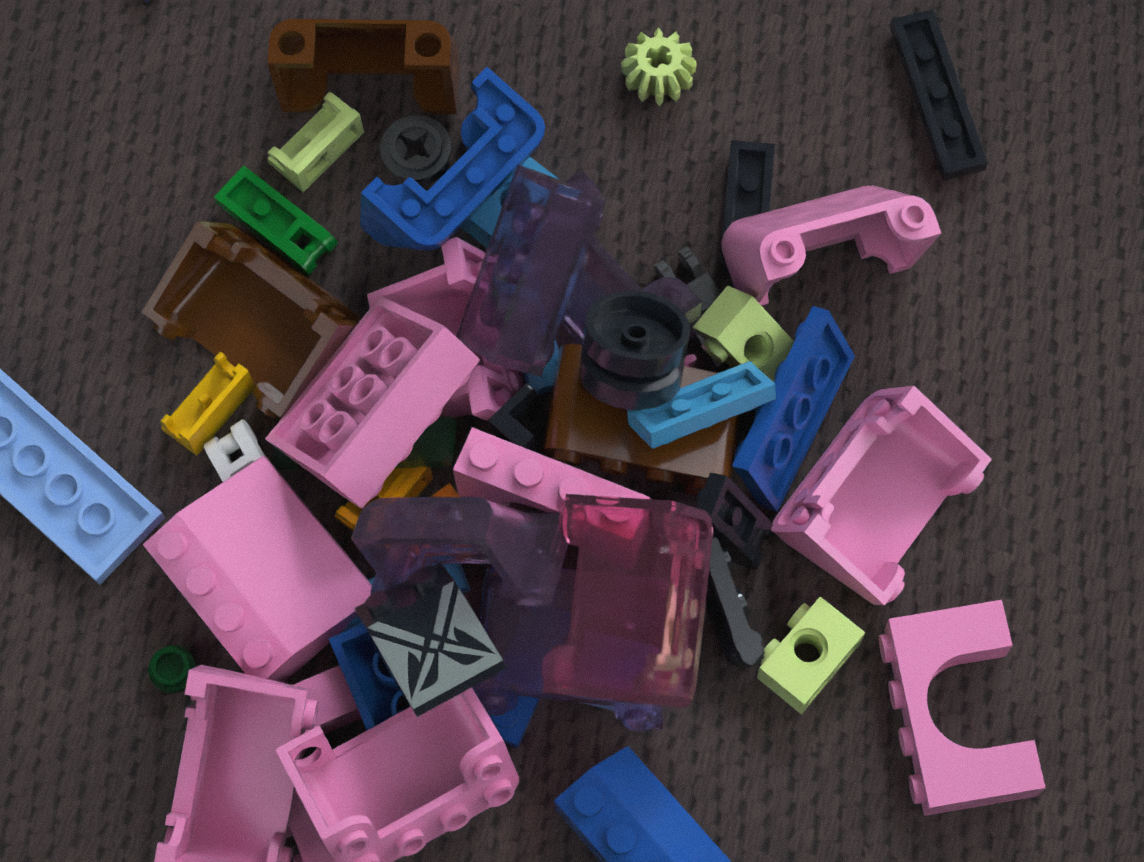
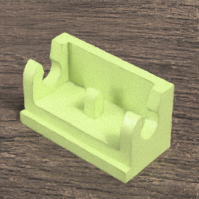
M331 92L323 98L326 101L322 105L323 108L281 149L273 146L267 152L270 155L267 158L268 163L302 192L364 133L360 113L354 108H350Z

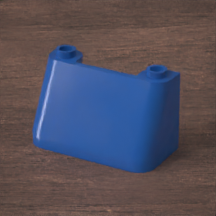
M486 67L471 82V90L477 98L476 108L466 117L461 127L460 136L462 144L468 151L428 191L410 176L403 184L395 186L385 185L376 177L361 192L360 227L376 242L386 247L425 251L438 249L539 148L543 142L545 132L542 116L492 70Z

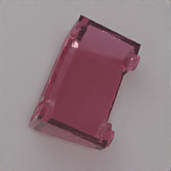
M566 494L565 506L559 517V527L567 542L572 546L579 547L568 645H555L551 652L545 656L542 663L543 692L677 708L688 707L695 695L710 567L713 526L709 513L702 509L667 500Z

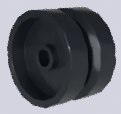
M634 290L613 292L597 299L587 310L578 373L584 388L597 400L615 408L643 410L656 408L671 401L681 388L684 360L689 341L690 323L685 313L670 300L648 292Z

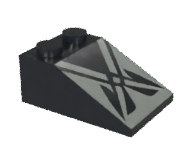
M441 562L434 566L419 568L409 576L408 580L389 590L383 589L371 594L365 603L354 608L378 656L417 717L507 668L461 590Z

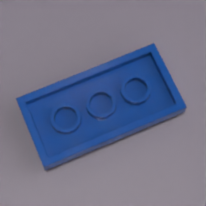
M812 306L806 320L798 326L794 344L786 360L779 364L775 373L776 399L757 407L754 423L746 439L739 443L734 454V462L732 464L734 470L759 505L774 512H778L855 357L829 310Z

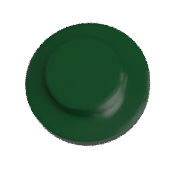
M172 645L161 648L153 655L149 663L148 673L151 682L160 691L179 693L186 689L189 670L197 667L194 657L188 650Z

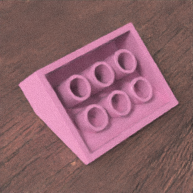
M380 296L265 439L338 494L362 509L369 500L378 495L385 479L397 464L409 456L413 449V444L424 430L439 418L443 406L455 391L467 383L471 377L472 370L480 359L444 325Z
M265 456L260 457L176 513L143 544L244 673L277 682H287L330 643L329 638L341 633L347 627L346 625L358 616L354 608L365 603L371 594L377 592Z

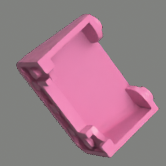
M872 185L739 219L733 222L724 233L721 247L735 289L752 295L765 309L769 304L768 292L773 283L796 274L804 264L807 251L855 239L861 259L870 256L881 258L888 264L889 274L911 268L942 233L934 211L925 200L913 195Z
M915 386L881 389L867 397L856 409L773 520L771 531L790 547L870 603L886 605V603L893 601L904 588L902 580L905 572L898 564L900 559L947 496L958 495L962 492L969 494L980 485L984 478L982 472L992 459Z
M205 665L190 669L184 695H190L191 700L196 701V703L186 707L184 716L188 718L174 799L172 810L166 815L165 825L173 827L167 828L164 843H157L154 862H291L292 848L285 847L295 787L275 749L304 734L306 729L311 730L314 728L319 701L311 699L310 689ZM301 752L295 757L296 760L300 759Z

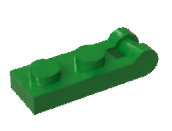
M244 165L214 196L218 206L286 258L307 277L317 268L316 261L324 253L330 254L338 245L337 240L330 232ZM302 234L311 239L303 250L294 244Z

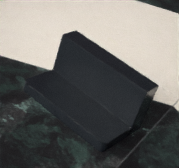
M527 383L488 422L494 436L541 454L536 441L543 435L546 418L535 388Z

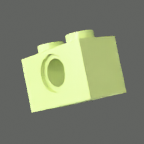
M730 286L723 290L692 327L705 340L701 347L719 363L725 361L730 368L751 361L773 382L777 367L782 361L786 360L794 344L790 336L752 295Z
M819 597L811 607L806 603L802 604L787 623L792 630L780 643L774 638L764 648V658L761 660L762 665L757 679L800 714L807 709L859 647L865 635L862 629L822 597ZM803 643L811 644L817 648L820 657L813 662H804L796 656L794 648Z

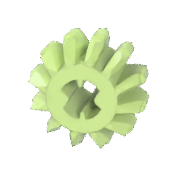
M658 27L653 38H649L640 32L637 37V44L628 43L625 49L626 58L621 63V72L624 76H627L626 87L628 91L638 90V98L641 102L646 100L650 94L655 95V101L658 106L663 103L664 95L666 94L677 102L678 98H680V89L689 90L693 83L691 75L696 72V60L691 57L692 47L689 42L679 44L680 37L677 32L665 38Z

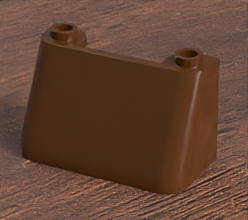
M197 221L142 310V313L154 322L152 325L153 329L170 340H176L178 336L193 338L215 356L219 352L224 353L227 357L226 359L234 367L239 363L246 368L256 386L253 390V395L258 400L256 402L257 408L275 419H279L286 414L362 319L359 314L246 231L228 223Z

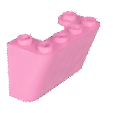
M472 687L418 717L412 708L409 707L334 749L331 748L320 725L275 749L334 862H394L403 856L413 855L419 852L426 843L448 831H456L462 828L471 818L483 811L507 803L513 797L519 784V776L504 740ZM309 747H317L310 756L304 759H295L302 750Z

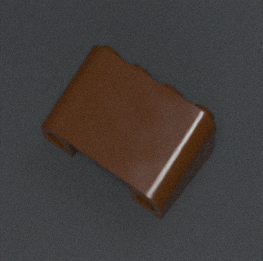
M288 19L278 23L271 31L267 64L282 112H309L320 107L325 101L323 98L327 94L328 73L414 74V97L420 109L431 114L457 115L459 49L446 27L438 22L430 20Z
M563 344L561 346L540 447L541 455L574 468L579 465H585L588 461L599 463L598 470L615 475H626L627 469L645 472V480L659 484L673 485L674 479H678V484L686 487L685 494L698 496L699 492L705 487L710 472L726 475L731 480L740 414L652 449L628 425L627 409L615 408L599 401L584 388L578 375L582 345ZM684 366L681 388L718 373Z

